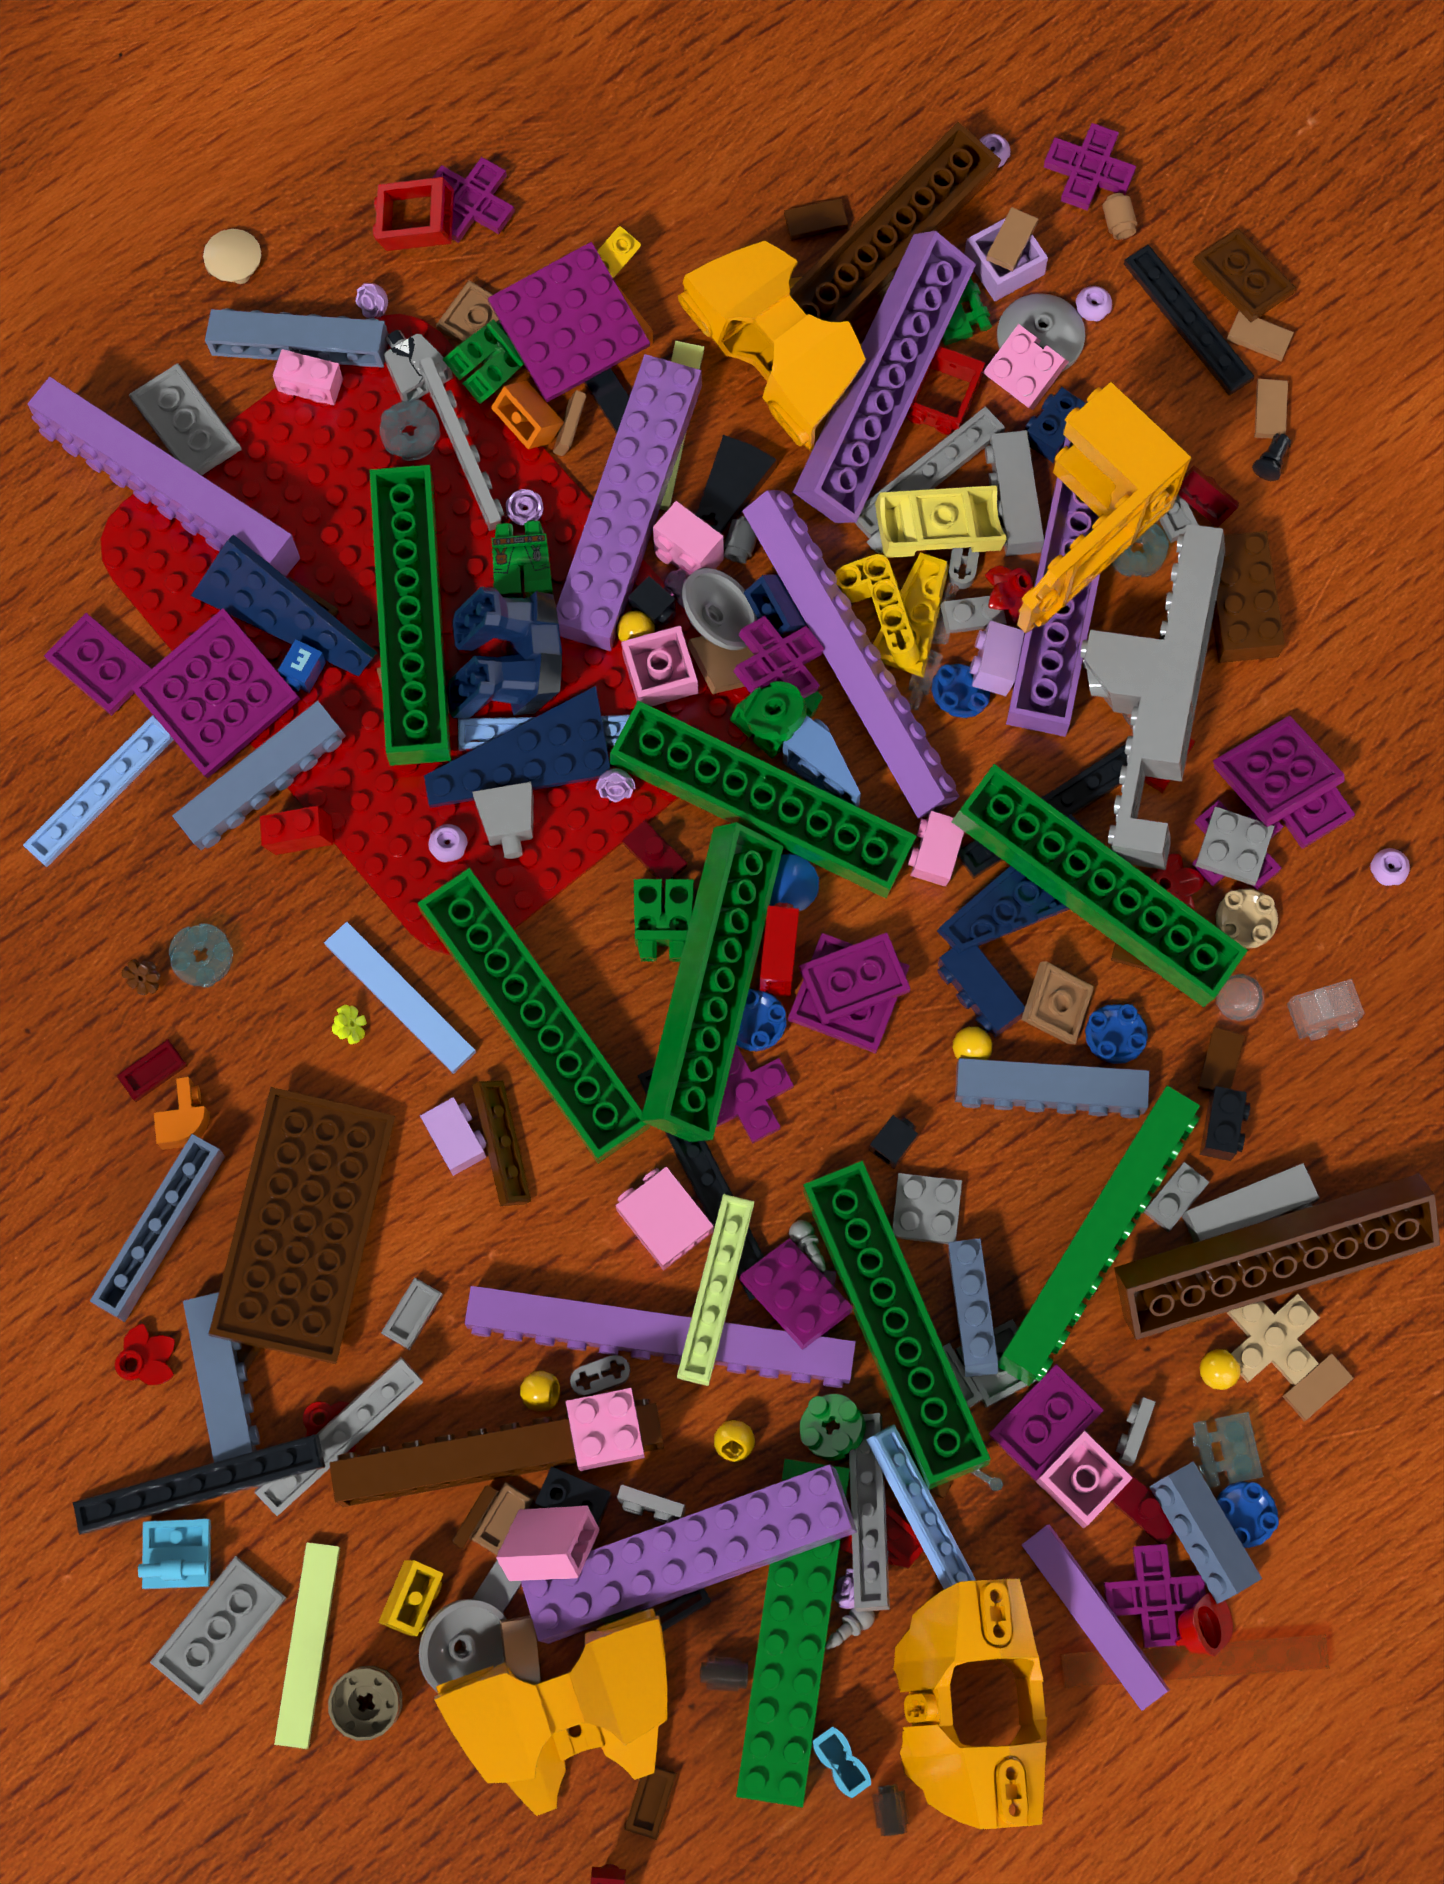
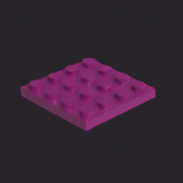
M592 242L488 297L490 306L546 403L650 346L647 336Z
M224 608L130 687L207 779L300 700V697L286 683L283 677Z

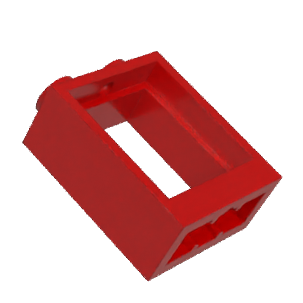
M444 177L379 184L378 193L374 199L376 223L373 225V235L375 240L386 251L452 244L454 189ZM431 196L430 226L392 230L393 201Z
M938 346L905 417L912 423L926 424L934 427L938 432L945 435H950L956 429H959L963 425L983 377L985 362ZM930 369L970 383L956 417L916 403Z
M775 903L774 906H768L760 991L770 993L773 996L791 997L799 909L793 908L791 904Z

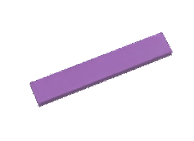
M1050 1524L1022 1544L1023 1548L1141 1711L1170 1691Z

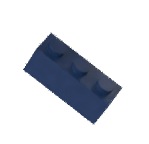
M978 946L959 954L952 948L939 957L938 974L947 985L952 983L959 993L956 996L960 1003L966 1009L971 1007L978 1016L976 1022L981 1029L987 1033L990 1032L996 1038L1022 1018L1025 1006Z

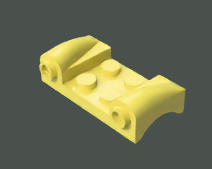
M996 485L880 492L875 502L883 553L887 558L914 556L916 551L967 547H971L972 552L1001 551L1007 540L1006 534L1003 532L999 522Z

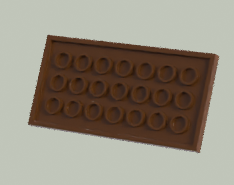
M274 1087L270 1088L209 1336L327 1363H337L395 1119L394 1115Z

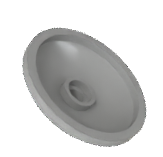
M1042 293L1021 297L1005 309L999 320L997 328L999 349L1017 325L1020 324L1041 340L1040 346L1043 348L1046 345L1069 361L1063 371L1076 362L1083 350L1085 342L1083 320L1077 310L1060 297ZM1046 323L1048 327L1041 328L1038 324Z
M701 568L694 571L685 580L682 589L684 608L692 625L705 639L719 647L729 650H741L747 647L740 638L739 633L742 628L758 619L743 593L745 589L732 577L719 570Z
M462 1599L446 1605L431 1618L421 1637L419 1662L426 1681L436 1692V1686L491 1666L495 1668L497 1665L504 1663L500 1620H505L506 1617L493 1605L481 1600ZM461 1640V1649L455 1651V1644Z

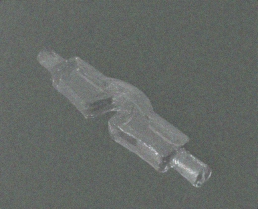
M947 583L941 604L944 601L955 600L959 589L958 585L954 584L950 594L952 583ZM940 606L932 643L945 645L949 642L950 633L946 634ZM931 649L924 678L912 674L909 683V690L912 691L909 699L911 709L916 699L914 710L920 709L923 695L929 694L932 680L943 660L942 654Z

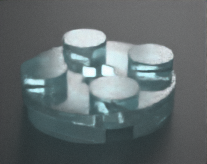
M421 400L403 401L382 413L380 436L384 447L392 455L394 453L408 461L418 460L430 454L434 449V445L440 437V426L436 414L427 407L425 402ZM408 425L417 427L414 430L413 436H409L407 432L402 433V430Z
M1156 523L1136 541L1144 545L1143 549L1145 552H1132V544L1111 563L1118 572L1130 577L1131 575L1148 577L1162 567L1169 548V541L1164 531Z
M199 924L200 926H193L191 928L188 926L180 930L171 941L169 947L171 967L183 982L192 986L211 987L215 982L221 980L230 969L233 949L226 935L217 927L210 924ZM204 948L208 949L206 952L208 958L205 961L195 962L194 951H202Z

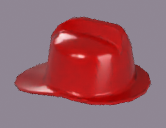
M1209 1592L1192 1608L1183 1612L1178 1619L1179 1635L1175 1640L1176 1645H1185L1190 1653L1197 1655L1208 1654L1212 1657L1218 1655L1230 1641L1233 1632L1232 1615L1227 1603L1223 1601L1217 1604L1211 1592Z

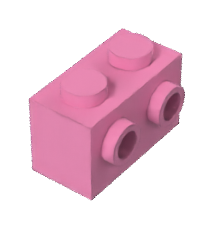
M284 349L281 350L273 373V378L279 392L330 405H335L343 381L339 363Z
M931 811L927 820L921 819L916 834L917 837H921L919 848L913 847L908 861V865L913 866L910 876L946 887L951 879L964 834L962 829L951 822L953 817Z

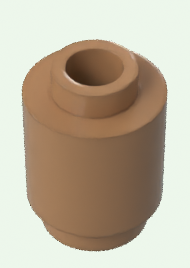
M1115 193L1108 196L1102 208L1109 233L1113 234L1116 240L1133 236L1136 233L1137 220L1130 196H1126L1123 193Z

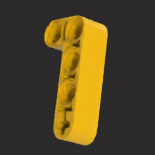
M875 554L840 567L835 573L837 578L836 584L842 593L849 598L851 603L872 597L887 646L896 665L907 668L916 664L920 658V651L895 574L887 557ZM884 571L882 574L875 576L876 573ZM855 581L854 584L846 586L848 583ZM892 596L889 600L883 601L884 598ZM896 621H901L899 624L895 626H890L892 623ZM904 641L906 648L901 650L899 642Z

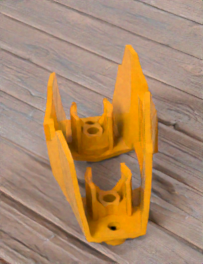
M767 241L738 249L686 274L683 280L684 292L678 295V300L683 309L707 337L713 339L726 356L743 360L755 366L767 381L762 398L769 406L773 417L798 446L804 445L812 452L832 407L851 384L866 361L861 349L862 344L859 343L849 321L828 322L810 314L806 315L790 296V289L802 278H790L798 261Z
M1020 1579L958 1582L939 1592L912 1615L910 1629L895 1647L893 1670L897 1675L900 1692H909L904 1701V1713L906 1720L912 1723L911 1727H903L904 1731L902 1732L903 1742L900 1755L905 1774L923 1790L929 1805L960 1823L978 1829L1041 1825L1047 1745V1717H1045L1042 1685L1044 1680ZM992 1590L996 1594L995 1603L990 1598ZM1000 1659L1018 1678L1015 1679L1017 1686L1019 1725H1022L1010 1745H963L960 1743L953 1726L950 1683L954 1667L967 1662ZM1011 1804L1015 1806L1013 1816L1009 1813V1806Z
M652 1608L601 1626L596 1631L585 1633V1648L580 1659L571 1672L532 1685L515 1677L504 1662L495 1668L491 1666L436 1686L438 1695L434 1696V1700L453 1735L487 1783H507L536 1816L557 1809L558 1793L566 1772L565 1760L580 1752L601 1747L605 1756L623 1767L634 1780L653 1774L656 1763L658 1727L667 1720L666 1660L660 1617L655 1615ZM580 1725L581 1734L577 1737L571 1736L569 1728Z

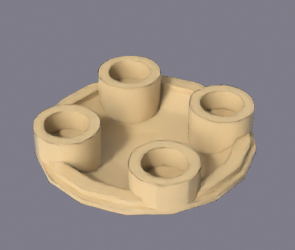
M228 229L220 231L212 236L205 245L203 258L206 270L222 281L236 282L237 284L246 283L250 275L254 273L260 264V245L253 235L244 230Z
M1238 889L1228 892L1219 903L1216 912L1217 928L1246 949L1257 948L1267 943L1274 935L1278 925V914L1273 898L1253 889Z

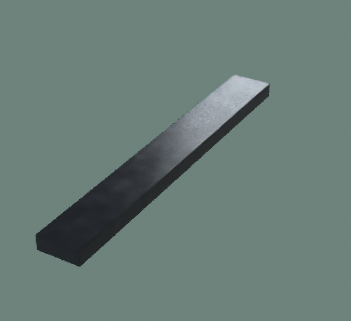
M1126 744L1041 797V799L1068 817L1070 814L1072 816L1116 789L1122 785L1119 784L1122 765H1128V755L1125 754ZM976 840L961 848L957 854L973 879L1003 861Z
M654 1067L637 1075L646 1096ZM665 1132L709 1221L715 1228L723 1194L733 1196L706 1141L688 1142ZM749 1227L737 1271L739 1281L742 1273L764 1258ZM740 1281L749 1301L755 1300L756 1297Z
M314 1434L73 1502L79 1535H85L325 1468L319 1435Z

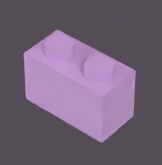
M990 621L984 631H979L975 641V648L979 649L978 656H974L969 673L974 674L973 687L1007 696L1016 679L1024 638L1023 630Z
M453 1097L420 1115L453 1176L486 1158L483 1151L486 1147V1142L479 1130L473 1132L470 1128L468 1121L472 1120V1117L464 1103L458 1105Z

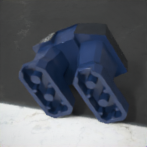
M480 587L455 611L453 631L455 646L458 650L473 651L493 638L505 641L501 650L502 657L474 656L449 680L447 687L449 714L453 718L469 719L490 701L511 703L513 716L535 714L560 692L562 649L558 615L553 594L536 591L528 598H503L496 588Z

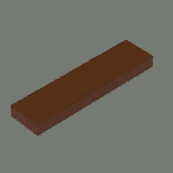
M479 1081L472 1086L500 1206L525 1205L531 1202V1197L504 1082Z

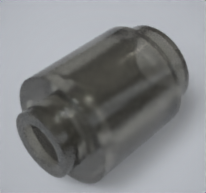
M708 1656L707 1662H701L700 1682L706 1683V1690L738 1692L739 1688L746 1689L748 1662L740 1661L738 1657Z
M897 1784L877 1787L878 1793L872 1795L876 1828H880L881 1836L907 1833V1824L910 1821L905 1790H898Z

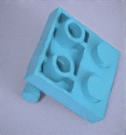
M210 1519L143 1522L142 1564L138 1565V1577L142 1578V1589L210 1587Z

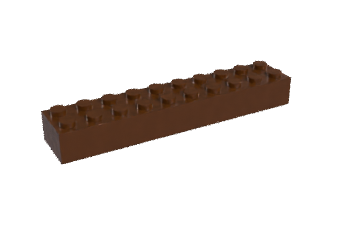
M957 122L790 289V296L806 315L810 314L828 322H850L893 279L913 235L931 231L939 232L994 177L1001 159L963 125Z
M1418 1173L1114 1267L1123 1318L1134 1338L1138 1340L1440 1246L1435 1194Z
M649 1399L634 1401L644 1452L664 1449L656 1403L650 1404ZM568 1413L565 1414L564 1420L554 1421L552 1417H542L532 1420L533 1425L521 1427L519 1423H509L501 1425L498 1432L489 1433L486 1428L468 1431V1437L457 1439L454 1437V1434L435 1437V1443L425 1445L422 1444L421 1440L403 1443V1449L390 1450L389 1446L370 1449V1455L366 1456L357 1455V1452L337 1455V1461L329 1462L335 1502L342 1507L550 1470L551 1466L561 1468L577 1465Z

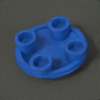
M952 664L941 666L932 680L931 688L934 700L940 708L952 716L961 718L975 717L983 712L990 699V691L972 686L974 674L969 673L970 666Z
M783 854L781 855L769 906H774L775 903H788L793 905V908L802 911L817 897L819 877L815 868L806 859L797 855Z
M749 989L736 1045L748 1051H763L774 1046L783 1036L786 1028V1012L781 1002L772 994Z
M1129 1004L1106 1005L1097 1009L1090 1015L1085 1029L1086 1042L1092 1053L1101 1060L1112 1064L1127 1063L1136 1059L1144 1050L1148 1039L1145 1022L1141 1015L1137 1013L1136 1008Z
M1238 1482L1231 1484L1220 1492L1216 1499L1244 1548L1261 1545L1271 1537L1273 1531L1279 1525L1278 1511L1274 1499L1266 1489L1257 1483Z

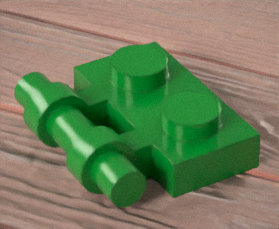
M971 276L942 337L945 346L972 337V325L979 324L981 331H987L992 327L989 320V310L987 306H983L979 297L981 294L978 284L973 283ZM969 301L973 311L965 314L961 303Z

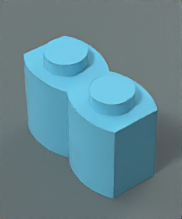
M830 1727L812 1740L816 1756L826 1767L831 1769L833 1780L843 1794L853 1798L871 1785V1778L867 1768L859 1759L852 1756L848 1740L838 1729Z

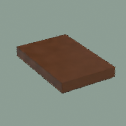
M1239 229L1234 230L1196 255L1193 260V264L1250 322H1253L1293 295L1296 287Z

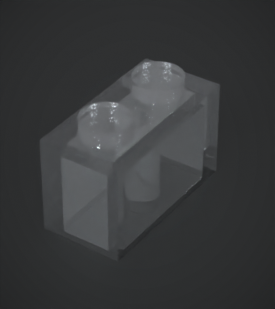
M1352 979L1293 996L1287 1003L1299 1039L1309 1036L1310 1040H1316L1327 1036L1328 1030L1338 1027L1340 1031L1352 1029L1358 1026L1357 1022L1365 1014Z

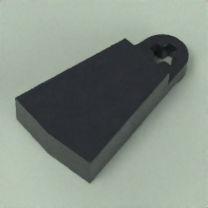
M723 435L696 516L701 520H709L710 517H714L716 526H710L721 534L727 525L731 524V520L737 519L776 469L777 459L751 444Z

